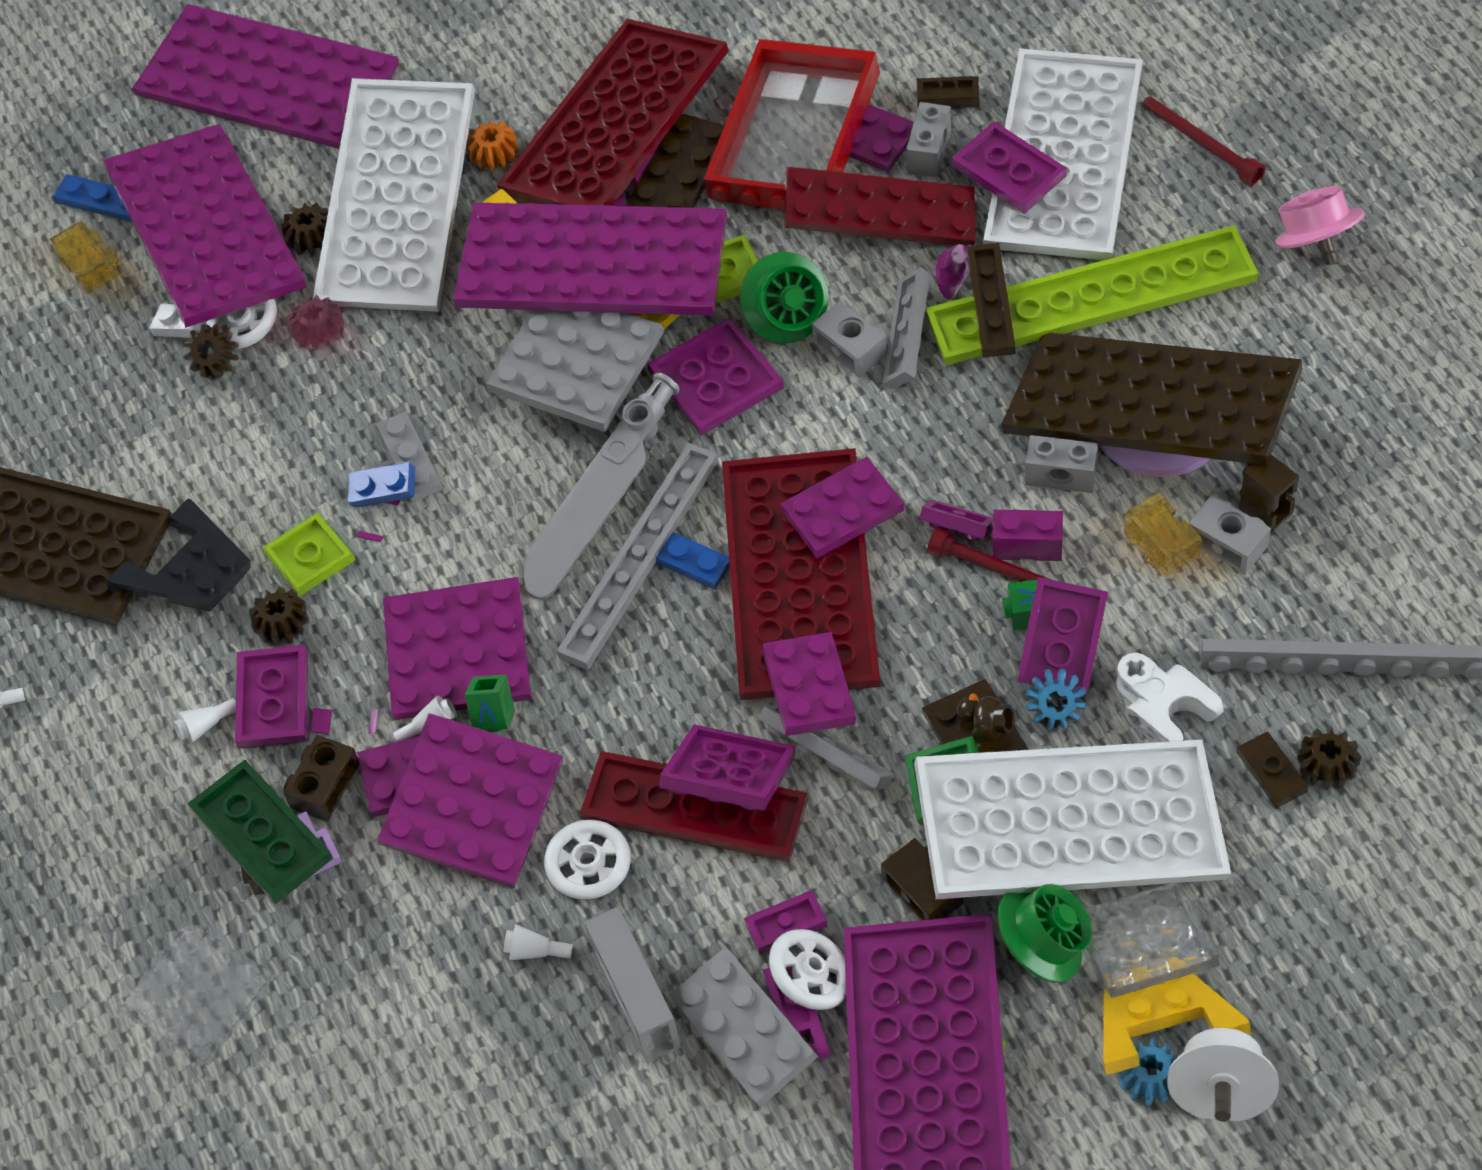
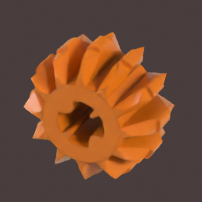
M491 119L485 125L479 122L478 129H469L466 150L469 160L472 164H477L480 171L486 168L487 165L492 172L497 165L505 169L506 161L514 162L515 154L518 153L519 148L518 141L512 127H507L504 121L495 124Z

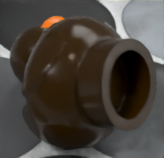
M971 694L969 698H965L958 703L956 709L958 717L964 722L974 723V729L971 733L980 741L992 742L997 740L1002 733H1010L1013 730L1015 722L1013 708L1009 704H1002L995 697L986 696L978 700L975 694Z

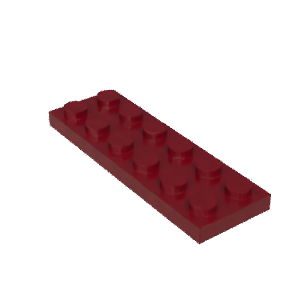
M787 166L785 171L784 228L952 246L959 244L966 246L974 245L976 242L975 187Z
M600 751L580 811L583 820H599L612 826L790 863L808 802L807 792L778 787L764 811L759 809L748 810L741 805L723 801L713 802L705 797L692 794H677L672 790L660 788V774L667 764Z

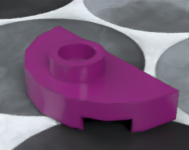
M959 244L947 248L939 256L936 264V281L940 292L948 300L955 297L970 272L966 245Z

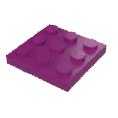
M730 317L647 363L648 370L652 376L655 373H662L678 384L680 391L677 395H672L671 399L701 436L784 389L781 377Z
M694 724L660 774L659 787L672 790L677 794H692L705 797L713 802L723 801L741 805L748 810L759 809L764 811L795 759L796 746Z

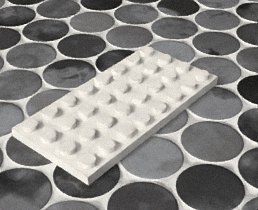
M1019 48L1004 128L1067 168V176L1025 214L992 193L983 244L999 243L1000 250L1096 260H1107L1113 257L1143 59Z
M352 79L312 299L316 306L439 312L475 94L473 83Z
M1203 740L921 756L915 759L914 766L936 899L1005 895L1007 892L1032 893L1045 884L1059 885L1067 890L1227 880L1231 875Z

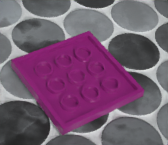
M518 577L383 597L391 715L393 720L414 718L437 695L443 700L448 698L456 711L468 709L465 693L472 678L478 676L507 675L513 702L532 699Z
M429 713L377 839L378 844L515 888L562 766L563 756Z

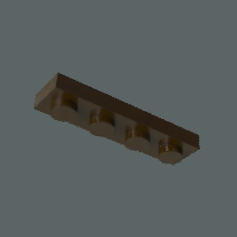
M999 243L967 246V258L982 358L1016 354V346Z

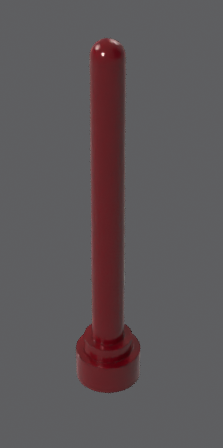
M1146 97L1144 99L1143 105L1145 108L1237 169L1236 173L1239 175V179L1250 187L1263 178L1266 166L1257 159L1242 158L1155 98Z
M940 528L934 530L928 543L927 553L939 558L942 555L946 557L953 555L1019 582L1037 580L1038 577L1047 578L955 542L956 538L951 537L950 532Z

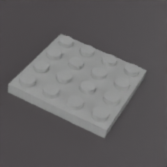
M532 310L487 381V389L491 393L605 432L664 333L663 325L629 313Z

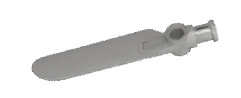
M655 373L653 376L654 382L646 393L640 394L637 399L629 401L622 410L623 419L533 543L525 561L524 569L526 589L531 596L537 599H548L555 593L645 466L647 458L643 442L652 439L656 435L658 421L665 413L664 406L672 395H677L680 391L678 384L667 375ZM646 418L641 422H636L638 419Z

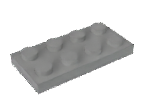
M726 946L669 995L760 1107L818 1058V1055Z

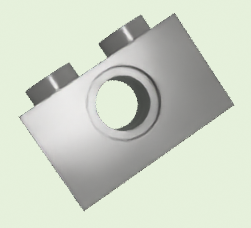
M919 103L906 149L907 173L933 177L939 176L951 132V106Z
M838 301L812 324L813 342L859 378L887 355V337L884 331L877 325L872 326L862 318L856 309L847 307L841 301Z
M1030 435L1025 461V485L1093 493L1097 470L1098 443Z
M1211 495L1189 522L1187 541L1246 574L1268 547L1271 528L1266 526L1261 519L1250 517L1238 510L1231 502L1220 500Z

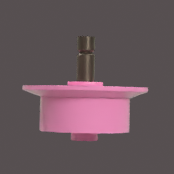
M1329 186L1306 191L1286 202L1278 209L1285 232L1275 242L1279 248H1294L1318 242L1321 252L1324 253L1323 258L1326 265L1333 264L1338 261V257L1334 250L1331 236L1352 227L1362 220L1365 216L1364 210L1358 207L1348 208L1341 186Z

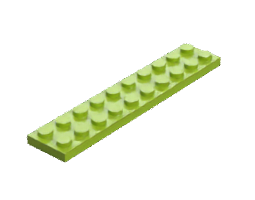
M1233 225L1006 286L1015 346L1039 341L1042 335L1048 333L1065 334L1258 281V271L1236 226ZM973 296L925 308L927 321L945 366L982 356Z

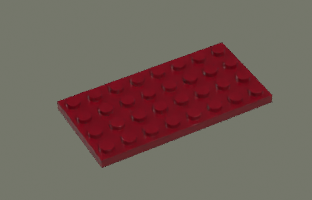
M627 18L497 184L498 190L503 189L510 197L535 204L613 206L729 52L727 42Z
M856 448L722 461L740 700L775 697L762 652L763 643L832 632L848 690L881 687L865 533L817 559L782 513L780 503L856 463Z

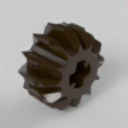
M304 202L302 208L298 209L292 206V214H284L281 232L290 250L295 249L301 255L308 249V252L313 256L315 248L322 249L328 216L327 208H321L318 203L309 207Z
M202 324L200 332L190 331L193 342L185 341L183 343L186 348H190V352L186 353L183 357L185 360L192 361L190 365L191 371H200L201 377L209 378L211 374L215 378L222 377V370L228 372L233 370L229 361H237L239 359L238 355L232 353V350L239 347L238 342L230 341L233 336L230 330L223 331L222 325L214 324L212 327L208 324ZM209 347L215 348L214 355L208 354Z
M280 586L275 593H271L266 589L265 597L255 598V607L249 609L251 627L265 644L273 640L274 644L279 646L282 638H286L292 643V634L303 635L304 628L302 625L309 623L306 603L301 597H298L293 589L286 593Z
M1331 726L1327 729V733L1324 734L1316 728L1312 733V737L1305 736L1303 738L1301 748L1297 753L1298 763H1301V775H1310L1309 781L1311 786L1322 780L1326 790L1330 788L1331 781H1334L1337 786L1342 788L1345 785L1346 779L1353 780L1355 778L1356 768L1360 765L1361 756L1357 753V741H1347L1348 734L1346 731L1337 735L1334 734Z

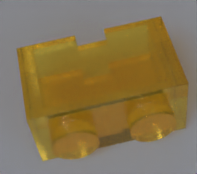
M82 220L50 238L57 257L69 272L72 270L77 275L75 280L87 295L120 276L116 268L119 260L110 247L105 249L102 246L104 242L95 228L90 230Z
M1157 492L1125 513L1124 534L1132 545L1136 546L1138 544L1145 552L1148 563L1154 569L1160 568L1166 576H1169L1200 556L1202 538L1186 520L1179 523L1173 517L1176 514V510L1160 492Z

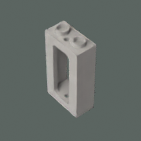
M619 906L611 910L605 909L595 913L591 919L584 922L593 953L646 1063L681 1048L674 1017Z

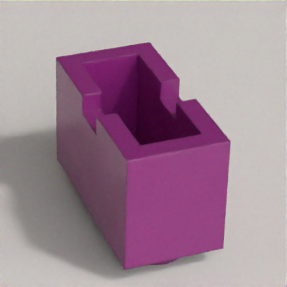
M994 509L993 557L1001 560L1034 558V561H1062L1063 511Z

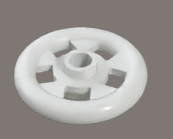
M275 299L218 317L215 324L222 325V327L227 325L233 333L230 341H235L239 344V347L234 350L246 348L257 343L270 331L277 316ZM264 311L263 318L256 320L257 312ZM250 328V332L238 336L239 332L246 331Z
M581 820L565 826L554 835L545 852L544 867L549 881L562 894L575 899H595L610 893L622 883L629 870L631 853L625 837L614 826L599 820ZM593 834L606 838L602 847L589 842ZM574 839L579 844L569 854L563 847L570 840ZM606 855L616 856L614 868L604 867ZM587 857L594 859L590 864H582L583 859ZM570 863L571 869L575 874L565 878L560 871V867ZM599 875L600 882L584 885V877Z
M806 929L790 930L776 939L770 950L769 966L775 983L790 1000L805 1008L827 1010L839 1005L846 998L845 956L834 942L820 933ZM793 945H797L802 951L797 957L789 950ZM816 948L827 956V959L824 960L820 955L814 953L813 949ZM789 966H792V967H793V968H792V975H793V977H794L793 980H792V979L790 978V976L788 975V973H787L785 967H789ZM829 971L836 974V984L827 981ZM820 987L821 995L809 993L808 988Z

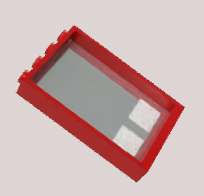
M759 39L703 179L708 197L718 202H732L748 206H763L785 210V171L787 166L844 172L853 148L855 136L858 129H860L864 112L869 105L880 75L876 52Z

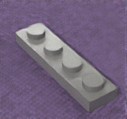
M922 267L900 278L898 281L883 384L890 389H895L904 383L910 382L915 378L917 372L916 366L921 345L920 339L925 319L924 312L930 273Z
M777 705L764 706L758 719L768 724L767 729L770 732L786 738ZM822 730L788 736L797 742L796 747L810 755L817 754L826 760V766L839 773L847 772L855 777L854 782L866 790L874 791V789L888 787L895 775Z

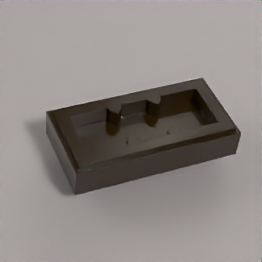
M979 76L917 78V109L920 102L951 106V108L979 107Z
M1268 731L1237 747L1236 753L1276 808L1308 792V785Z

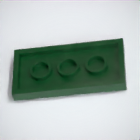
M243 760L187 803L196 817L274 904L281 901L333 859L331 852L246 760Z

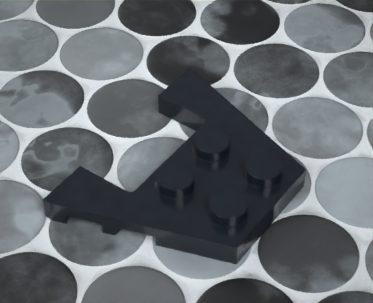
M188 498L170 516V525L192 536V538L155 575L125 561L107 579L109 590L120 592L121 589L138 592L139 597L147 598L149 595L168 598V603L210 612L245 576L251 568L250 559Z

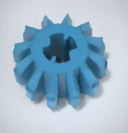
M1050 669L1044 671L1046 682L1043 683L1036 676L1032 679L1033 684L1039 690H1026L1027 697L1036 699L1026 704V708L1028 711L1039 710L1033 718L1036 723H1040L1045 717H1048L1046 721L1047 729H1053L1055 720H1059L1061 728L1066 729L1068 728L1065 719L1067 716L1075 722L1080 720V716L1073 709H1086V702L1076 699L1085 695L1086 691L1084 687L1074 688L1079 681L1076 675L1071 676L1065 682V669H1059L1057 679H1053ZM1055 691L1058 692L1059 696H1066L1065 700L1061 699L1062 705L1055 707L1053 702L1046 703V699H1051L1050 693Z
M1154 1037L1150 1039L1148 1047H1145L1143 1043L1137 1040L1134 1043V1047L1139 1056L1140 1066L1117 1072L1123 1076L1120 1079V1086L1122 1090L1131 1089L1130 1098L1132 1101L1138 1099L1142 1094L1145 1095V1104L1147 1106L1152 1104L1153 1096H1156L1162 1104H1165L1168 1100V1093H1170L1167 1085L1168 1071L1180 1054L1170 1055L1171 1046L1169 1043L1158 1048ZM1146 1068H1154L1155 1075H1148Z

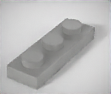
M407 411L376 423L393 463L410 462L415 467L414 497L410 498L411 501H417L443 490Z

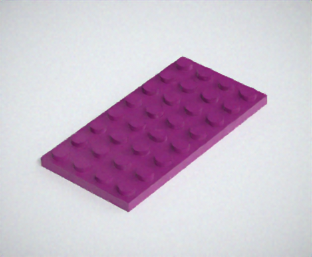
M187 3L132 89L137 96L340 149L352 79L390 80L400 63L398 56Z
M220 124L103 160L105 169L185 328L307 288L300 268Z
M473 202L453 298L455 308L714 316L727 224V210L715 208Z
M992 914L843 928L854 1170H1012L994 920Z

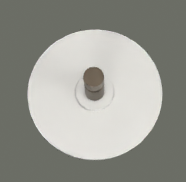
M1213 1028L1196 1034L1188 1041L1184 1052L1170 1066L1167 1085L1173 1100L1186 1112L1198 1118L1216 1119L1221 1122L1243 1121L1261 1114L1272 1105L1278 1094L1279 1078L1273 1064L1262 1054L1261 1047L1251 1036L1235 1029Z

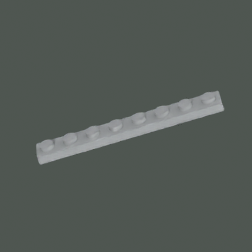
M687 443L557 649L559 659L586 670L590 669L656 563V556L671 534L676 531L719 462L717 453Z
M1202 639L1201 668H1209L1215 672H1224L1229 669H1246L1251 673H1260L1265 670H1282L1288 674H1296L1303 670L1318 671L1324 675H1332L1342 671L1355 672L1361 676L1380 672L1391 673L1397 677L1419 673L1428 674L1434 678L1445 677L1448 674H1457L1477 679L1482 677V646Z

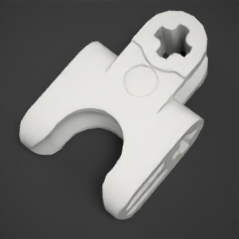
M1140 653L1127 654L1118 663L1116 687L1118 692L1131 703L1125 710V716L1129 723L1151 742L1183 741L1181 730L1170 720V716L1175 712H1194L1207 722L1215 720L1223 713V704L1220 697L1181 665H1174L1165 673L1151 659Z

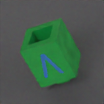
M1037 580L1008 584V597L1002 598L1004 618H1011L1013 630L1026 629L1028 627Z
M507 675L473 677L465 693L472 727L486 730L487 732H498L507 729L515 713Z

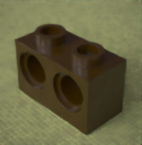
M316 735L311 745L306 746L303 750L301 763L297 770L285 782L283 794L289 807L301 813L307 812L312 817L328 822L360 765L355 749ZM333 760L332 763L322 766L325 762ZM316 789L313 794L305 795L308 791Z

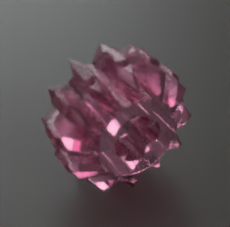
M315 295L314 299L310 301L303 297L302 305H293V313L288 315L290 332L295 341H299L303 348L311 344L317 350L320 345L319 343L324 342L329 347L330 338L339 340V331L344 330V322L341 317L342 312L337 304H333L329 297L321 300Z

